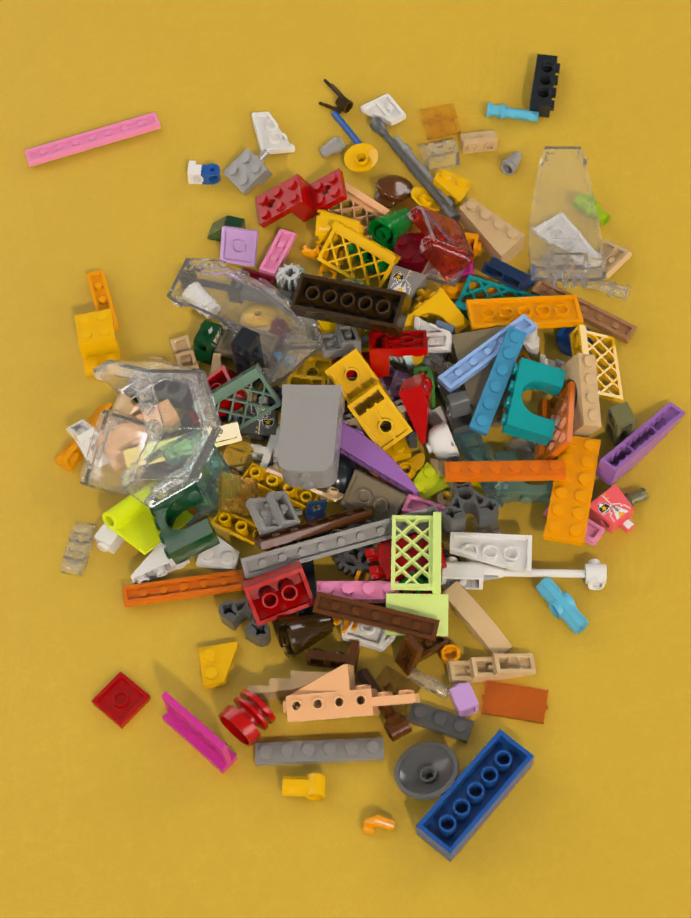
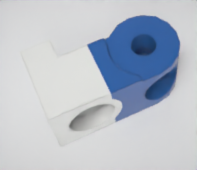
M189 161L187 172L189 184H217L221 180L220 167L217 164L199 165L196 164V161Z

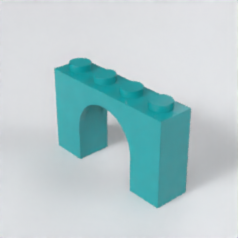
M521 357L518 364H514L511 373L514 375L513 380L511 379L508 386L510 396H507L504 407L507 409L506 413H503L500 422L503 425L502 433L547 446L552 439L556 421L531 413L524 406L521 395L522 392L532 389L557 396L563 388L566 371Z

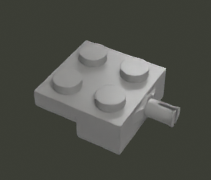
M247 148L223 173L246 195L257 184L261 186L273 175L263 162L270 153L265 149L257 156Z
M336 325L334 333L317 334V342L324 359H335L347 355L355 348L361 353V345L369 344V336L359 337L355 327Z
M286 491L268 492L266 497L248 498L245 503L260 535L300 524L298 516L303 514L301 508H293Z

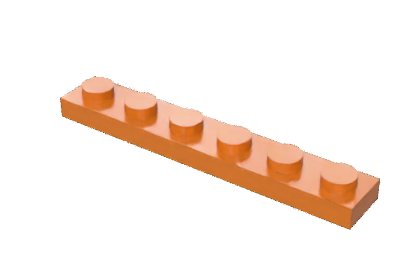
M564 460L444 462L445 482L566 480Z
M243 569L126 585L123 586L124 606L126 608L244 591L242 582H244Z

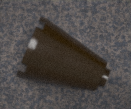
M320 614L300 615L276 619L279 625L275 626V631L280 647H285L287 650L284 654L288 658H292L331 634L335 625L333 624L334 620L332 617Z

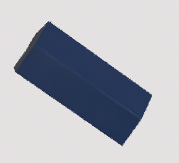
M495 257L486 261L481 271L517 291H524L531 282L530 275Z

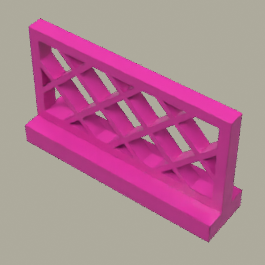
M165 691L161 695L167 713L162 717L163 721L223 774L238 759L237 755Z

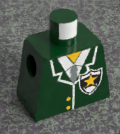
M207 320L201 323V327L194 338L196 361L209 365L212 364L214 350L224 331L220 324Z

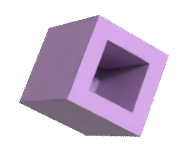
M469 682L464 684L457 683L449 689V698L457 716L464 718L479 712V703Z

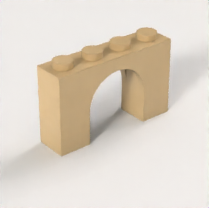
M577 353L558 369L566 371L563 387L570 381L575 382L577 387L573 436L587 438L602 427L595 355Z

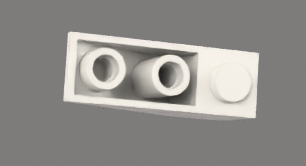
M160 542L131 575L133 584L147 583L157 577H164L168 572L185 567L190 561L188 559L176 565L172 558H167L164 552L166 545Z

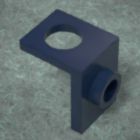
M327 499L307 502L305 510L306 522L326 517ZM315 505H321L319 508L312 509ZM316 534V535H312V537H314V536H322V535H321V534Z

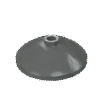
M435 741L421 742L408 748L399 757L395 765L394 777L397 786L406 796L416 800H430L443 795L458 777L459 763L455 753L445 744Z

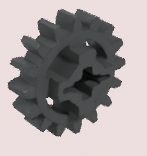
M370 544L334 554L335 565H338L339 571L344 569L345 576L350 572L354 578L357 570H359L362 577L363 571L370 573L369 567L375 566V563L368 565L364 550L376 549V547ZM353 551L355 552V555H357L358 560H356V557H354Z

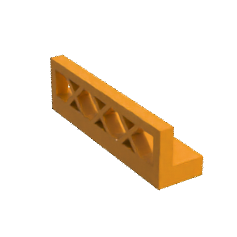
M110 402L105 406L100 404L86 421L94 427L97 432L95 435L97 439H99L98 435H100L113 407V404ZM72 438L54 460L56 464L71 472L84 456L74 438Z

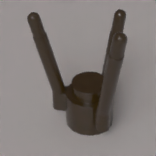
M324 79L323 81L338 96L335 102L337 107L323 102H319V105L337 111L339 114L341 112L348 113L353 107V102L346 98L334 84Z

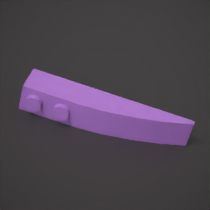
M669 402L600 459L595 475L609 486L613 485L643 459L683 418L686 412L672 402Z
M343 420L340 454L349 457L355 463L406 494L420 497L418 489L399 465L378 445L364 436L361 430L358 428L352 429Z

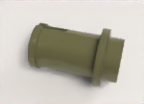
M645 488L630 494H624L633 507L635 504L649 498L648 493L643 494L646 491Z

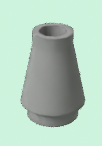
M340 136L333 137L319 149V152L325 158L343 152L342 150L345 149V145Z
M515 151L501 163L502 172L506 175L515 174L522 159V154Z

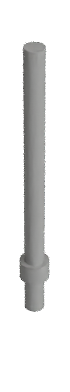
M396 136L394 141L439 196L450 207L455 208L456 204L450 196L447 197L443 194L442 190L432 184L434 177L414 155L412 148L405 144L399 136Z

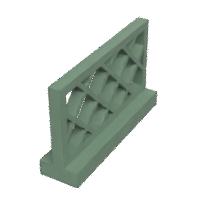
M257 363L194 401L191 408L194 413L199 415L207 428L212 427L210 423H213V427L216 424H226L225 422L217 421L219 412L230 414L228 423L231 422L232 415L243 417L242 424L238 425L239 430L281 406L282 402L262 373V368ZM260 378L264 384L263 391L253 389V381ZM240 389L248 391L247 401L236 398L237 391ZM251 392L262 394L260 404L249 401ZM264 395L273 397L276 403L272 406L263 405ZM224 399L232 401L231 410L220 408L221 401ZM235 402L246 404L244 413L233 411ZM248 405L259 407L258 414L255 416L246 414ZM207 409L215 410V419L206 418L203 412Z

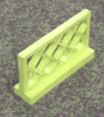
M433 512V516L392 515L391 590L432 591V594H441V512ZM396 522H406L409 526L401 531L396 526ZM420 522H429V527L423 532L416 526ZM411 529L419 534L413 540L406 535ZM401 538L409 543L403 549L396 545V542ZM421 538H424L429 543L423 550L416 544ZM411 547H414L419 552L413 558L405 553ZM401 555L408 560L403 567L395 562ZM422 555L429 561L423 568L415 562ZM410 565L419 570L413 576L405 571ZM401 573L408 579L405 583H395V578ZM423 574L428 578V584H419L415 579Z

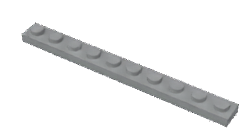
M435 505L402 515L433 516V512H438ZM392 517L240 558L245 578L261 575L297 561L304 563L392 539ZM396 522V526L401 531L409 526L406 522ZM420 522L416 526L420 530H425L429 527V522ZM411 529L407 534L414 533L416 531Z

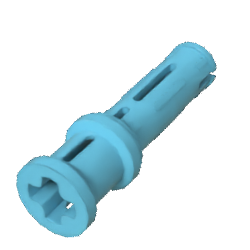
M488 102L486 117H499L501 120L511 118L537 123L539 112L507 107L506 104L495 105Z

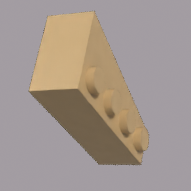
M473 198L468 199L459 207V214L461 216L459 222L469 233L479 234V241H482V247L488 252L490 258L495 257L507 264L524 249L525 234Z

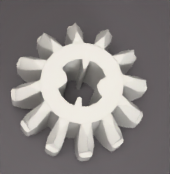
M292 262L290 265L284 263L283 268L279 267L278 273H276L277 286L282 288L283 291L288 290L292 292L296 289L300 274L305 273L304 268H301L299 264L294 266Z

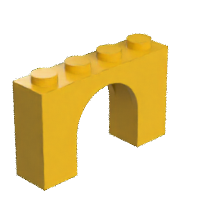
M442 289L438 293L432 292L427 297L428 301L424 304L419 302L413 307L414 311L411 314L408 313L403 331L414 330L415 317L421 319L428 318L434 321L440 320L454 325L456 334L465 330L470 323ZM412 355L414 368L422 364L430 355H423L421 357Z

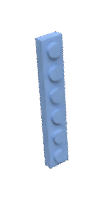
M525 314L521 315L439 375L438 382L447 391L452 393L495 361L509 326L527 333V337L537 330V325Z

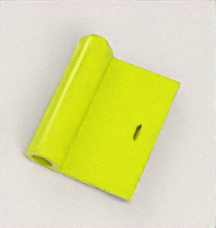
M152 479L102 515V519L109 529L144 555L161 542L159 538L161 531L157 529L154 523L156 516L154 517L149 509L151 505L149 497L166 489V484L163 481ZM185 510L176 518L173 529L180 530L194 520L195 516Z

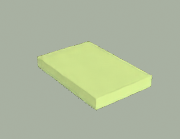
M386 593V608L440 620L436 637H448L449 594ZM385 630V636H407Z

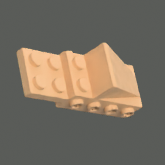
M343 664L286 696V701H283L284 714H287L288 722L379 715L378 706L420 703V694L414 693V690H399V695H393V692L390 691L377 692V689H372L371 685L355 686L354 666Z

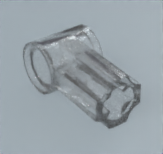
M513 436L503 446L504 451H516V458L519 460H534L535 449L529 445L527 440Z

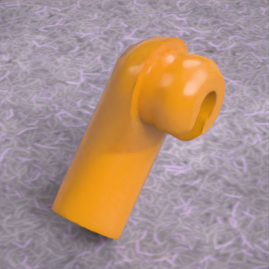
M305 244L302 247L301 253L304 257L316 259L323 246L318 244L312 249L311 246L308 247V244Z
M374 815L363 821L362 831L366 834H372L376 827L392 831L395 820L381 815Z

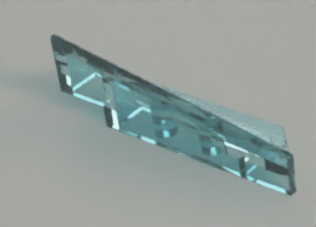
M468 430L452 435L466 461H498L491 445L486 442L483 444L481 434ZM509 481L479 482L487 497L498 501L499 506L502 507L504 504L501 500L503 490L508 489Z

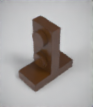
M409 634L404 637L395 662L409 676L414 673L419 662L441 651L451 641L447 637H436L435 642L420 638L415 639Z
M351 640L348 655L341 651H334L332 653L325 652L319 648L307 649V665L336 669L343 664H349L354 666V675H356L360 643L358 640Z

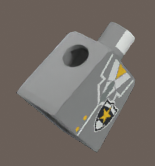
M395 265L387 289L406 292L412 301V306L415 303V299L418 298L417 291L420 288L425 290L427 286V275Z

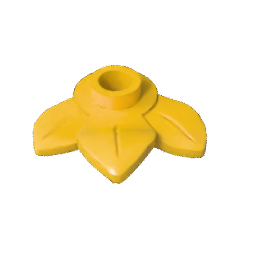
M424 453L414 456L411 454L412 458L396 462L404 472H409L406 474L410 480L414 478L416 471L424 466Z

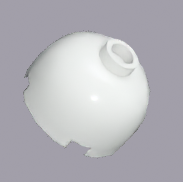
M446 421L433 426L428 433L429 442L425 443L429 454L434 453L440 460H446L451 456L459 457L460 454Z

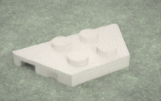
M343 620V621L340 623L341 629H342V627H343V624H344V621H345V620ZM351 622L349 629L342 633V640L350 643L351 640H358L360 646L383 652L399 637L385 636V630L359 624L357 629L353 631L351 630L353 622Z

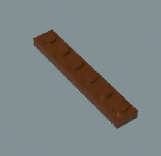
M366 506L357 507L254 537V543L259 549L270 551L278 545H290L295 540L310 539L312 535L328 534L330 530L336 528L345 529L350 524L365 523L367 519L373 518V513Z
M318 591L312 611L316 614L403 635L411 634L413 637L433 642L436 640L440 620Z

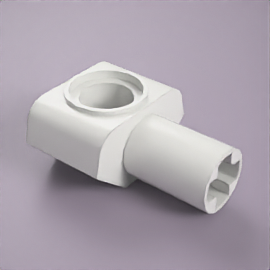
M537 330L525 338L520 350H526L531 360L538 358L540 338L537 336Z

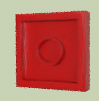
M120 671L91 702L123 729L151 700V697Z

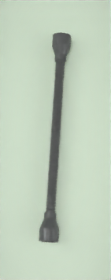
M380 117L373 118L369 123L372 130L386 140L439 205L449 225L456 224L461 218L460 214L439 196L390 136L383 120Z

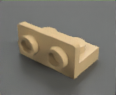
M495 130L460 134L463 154L497 150L498 139L495 136Z

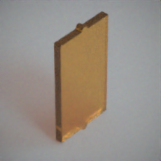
M487 680L485 693L482 695L483 705L481 714L544 724L545 711L548 709V705H546L548 690Z

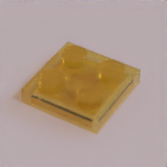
M222 471L219 474L218 511L252 519L245 503L248 498H257L258 480Z

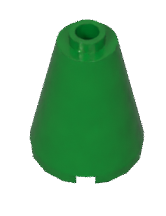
M403 208L374 218L369 222L368 234L369 236L372 235L373 241L392 250L394 249L395 242H397V238L406 234L414 224L415 214L412 210Z

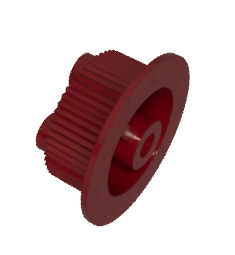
M421 232L402 235L397 238L394 249L390 250L401 256L398 263L395 264L396 266L427 276L438 265L439 255L437 249L432 245L430 239Z

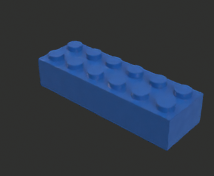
M499 729L453 782L450 788L446 790L416 825V834L451 862L532 767L534 755Z

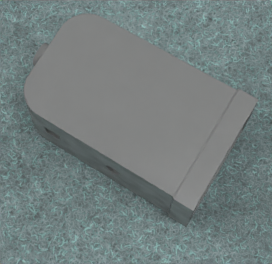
M282 384L278 464L283 480L287 485L311 490L313 488H327L336 482L343 413L345 412V400L341 385Z

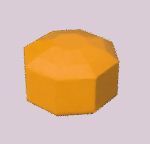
M454 644L445 645L440 651L441 661L444 664H447L449 661H460L461 659L460 648Z

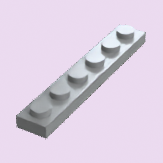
M383 737L255 743L256 766L384 761Z

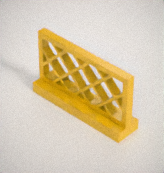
M334 221L333 229L317 260L358 284L371 286L369 279L378 276V287L383 288L401 256L341 221ZM337 233L341 236L343 244L334 246L333 238ZM354 243L357 246L358 253L350 255L347 245ZM344 246L346 256L338 258L335 249ZM332 250L335 260H325L323 257L326 251ZM371 253L374 262L365 264L362 254ZM359 255L362 265L353 267L350 257ZM347 259L350 269L342 270L339 261ZM385 261L390 264L385 272L380 273L379 262ZM374 264L377 274L368 276L366 266ZM363 268L365 278H356L354 270Z
M579 324L569 334L572 357L577 353L589 354V351L597 358L596 362L600 361L606 368L603 371L596 363V370L599 374L597 376L598 387L602 390L598 391L599 398L621 403L624 399L615 338L587 331L585 325ZM587 337H589L595 344L591 345L588 342ZM601 341L609 342V349ZM596 345L604 352L602 355L594 348ZM605 355H607L611 360V365L604 358ZM609 371L614 376V380H612L605 372ZM602 377L609 385L605 386L598 378ZM610 386L616 391V395L610 392L608 389Z

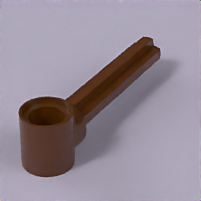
M362 668L357 672V676L363 685H371L372 689L382 692L367 668ZM391 705L378 706L379 711L386 720L384 728L393 742L412 732L406 717L396 714Z

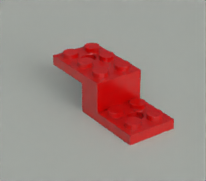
M339 168L311 184L297 174L255 198L259 225L262 228L290 213L306 222L319 215L317 213L318 209L326 211L348 199L343 171Z
M426 330L403 331L401 336L369 331V352H361V355L378 378L389 376V356L402 357L413 355L421 357L428 355ZM342 357L332 359L331 365L340 360ZM349 370L346 376L357 378L358 374L354 370Z

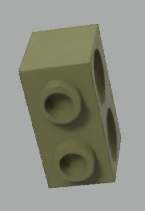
M628 402L616 403L608 409L605 428L615 447L635 431L636 418Z

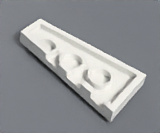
M451 532L450 554L531 575L532 535Z

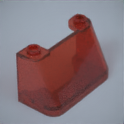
M422 206L413 207L407 213L410 221L425 235L420 244L422 253L445 280H448L472 263L474 253L461 224L456 219Z

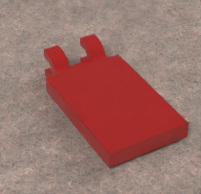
M419 534L413 535V536H409V538H410L411 540H413V539H415ZM403 538L396 542V545L401 549L409 544ZM421 538L416 543L422 550L429 545L424 538ZM392 541L378 544V550L373 548L364 550L368 565L377 561L380 566L369 567L372 581L385 577L387 581H391ZM411 547L405 553L413 558L419 552L414 547ZM441 547V569H442V568H447V565H446L445 557H444L443 550H442V547ZM401 555L395 562L403 567L408 560ZM422 555L415 562L423 568L429 561ZM410 565L405 571L410 574L411 571L416 572L418 569ZM401 573L395 580L403 579L405 576Z

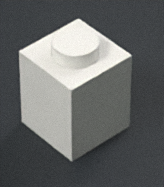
M105 523L94 536L97 547L101 551H108L111 554H114L124 542V539L109 529Z

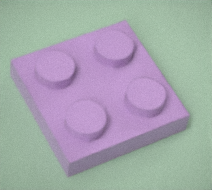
M224 225L221 234L220 262L255 267L259 230Z

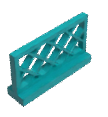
M468 275L455 305L469 321L466 303L462 301L469 296L472 299H476L474 294L483 291L486 296L483 299L505 298L503 295L508 293L513 294L514 297H532L537 295L517 291L502 284ZM471 282L479 284L480 288L471 290L469 285ZM494 288L498 293L489 296L486 290Z

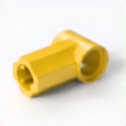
M311 773L307 776H284L282 794L283 796H302L314 801L323 800L325 798L326 776L319 773Z

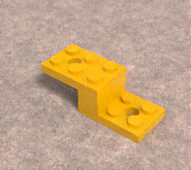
M357 348L325 370L334 385L342 386L347 407L371 440L383 451L413 431L391 400L390 393ZM349 370L357 372L358 376L355 380L347 378L346 373ZM389 421L392 426L389 430L384 431L380 427L381 422Z
M297 355L293 374L289 373L287 384L330 385L331 380L329 381L330 378L325 370L331 366L332 359ZM310 372L317 373L316 376H309L308 374ZM280 412V417H279V421H278V422H279V426H280V420H281V412Z

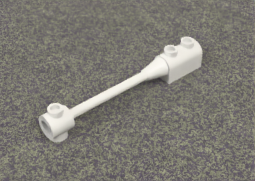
M456 557L446 558L447 568H442V589H447L458 581L464 589L483 590V581L503 577L584 578V583L588 584V588L591 590H601L607 581L606 564H601L598 559L589 560L588 564L584 565V570L531 569V575L468 558L466 562H458Z

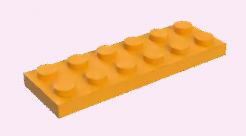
M576 294L466 300L471 331L508 326L523 314L535 322L538 329L577 327L579 324L583 325L584 323Z
M572 436V444L558 455L557 460H564L566 480L553 481L543 540L584 547L601 440Z

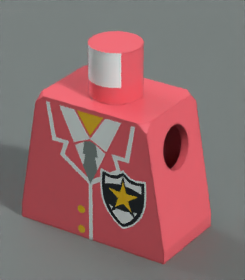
M616 484L591 502L588 518L604 527L608 532L613 533L621 527L626 533H630L635 527V524L630 520L634 510L633 506Z

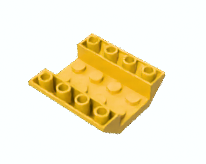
M252 462L242 477L244 489L241 495L230 504L227 510L221 508L211 524L257 547L254 543V537L260 536L245 504L248 498L266 497L268 492L286 491L293 508H301L303 511L302 516H298L300 524L306 522L305 510L307 502L319 500L320 495L302 487H291L284 482L283 478L267 472V469ZM278 545V546H275L274 549L281 548V547L288 546V545Z

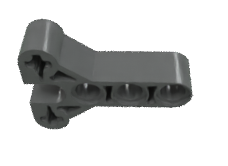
M435 375V392L445 411L453 440L458 441L473 437V431L468 429L470 424L468 414H471L467 391H460L458 387L450 393L438 382L439 375Z
M451 456L447 458L446 462L463 460L458 456ZM447 482L452 501L442 511L441 527L447 532L465 530V514L467 513L475 516L479 527L492 525L497 522L500 507L498 501L486 498L473 490L471 482Z
M247 598L235 602L224 601L220 604L219 614L224 625L235 631L244 620L250 619L252 621L244 629L246 639L259 647H265L270 644L271 633L268 623L257 626Z

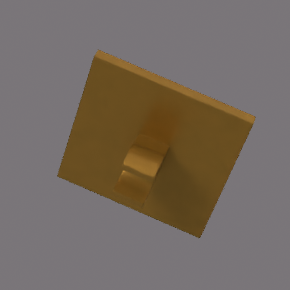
M388 665L375 679L382 692L390 691L393 692V695H399V690H414V693L417 694L421 689L420 686ZM409 704L391 706L396 714H402Z

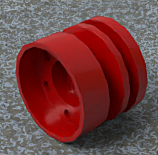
M243 689L239 693L240 697L234 698L237 708L228 705L218 717L235 738L250 747L260 737L257 727L266 730L268 724H272L276 719L273 712L261 698L251 691Z

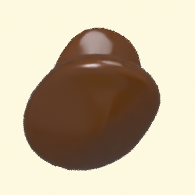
M398 175L384 176L375 183L377 191L374 200L389 209L397 203L410 198L413 185L409 180Z

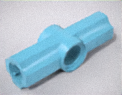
M550 577L540 581L536 586V590L548 603L552 614L558 619L561 618L574 634L582 632L588 626L589 621L576 608L573 598L567 592L563 593Z

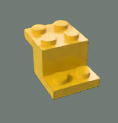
M111 308L74 315L78 345L83 358L86 377L123 370Z

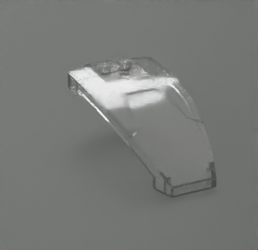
M545 146L540 157L529 222L531 280L552 282V288H556L557 282H562L563 288L568 287V282H570L571 288H575L576 282H581L582 288H586L587 282L605 281L606 261L603 253L600 224L586 166L587 157L581 147Z

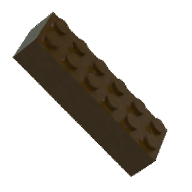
M301 273L290 308L296 316L401 336L412 301L406 292Z

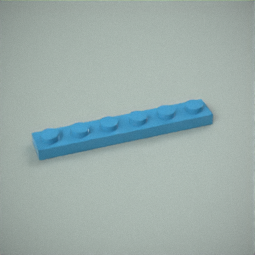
M511 326L508 327L468 429L484 436L488 434L527 333Z

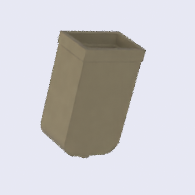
M506 325L452 335L451 363L453 365L505 328ZM495 361L459 387L460 391L466 390L469 396L471 414H468L470 421ZM512 374L490 427L498 428L503 426L500 422L503 413H506L507 408L504 407L507 396H510L508 386L511 379L513 380L514 378Z

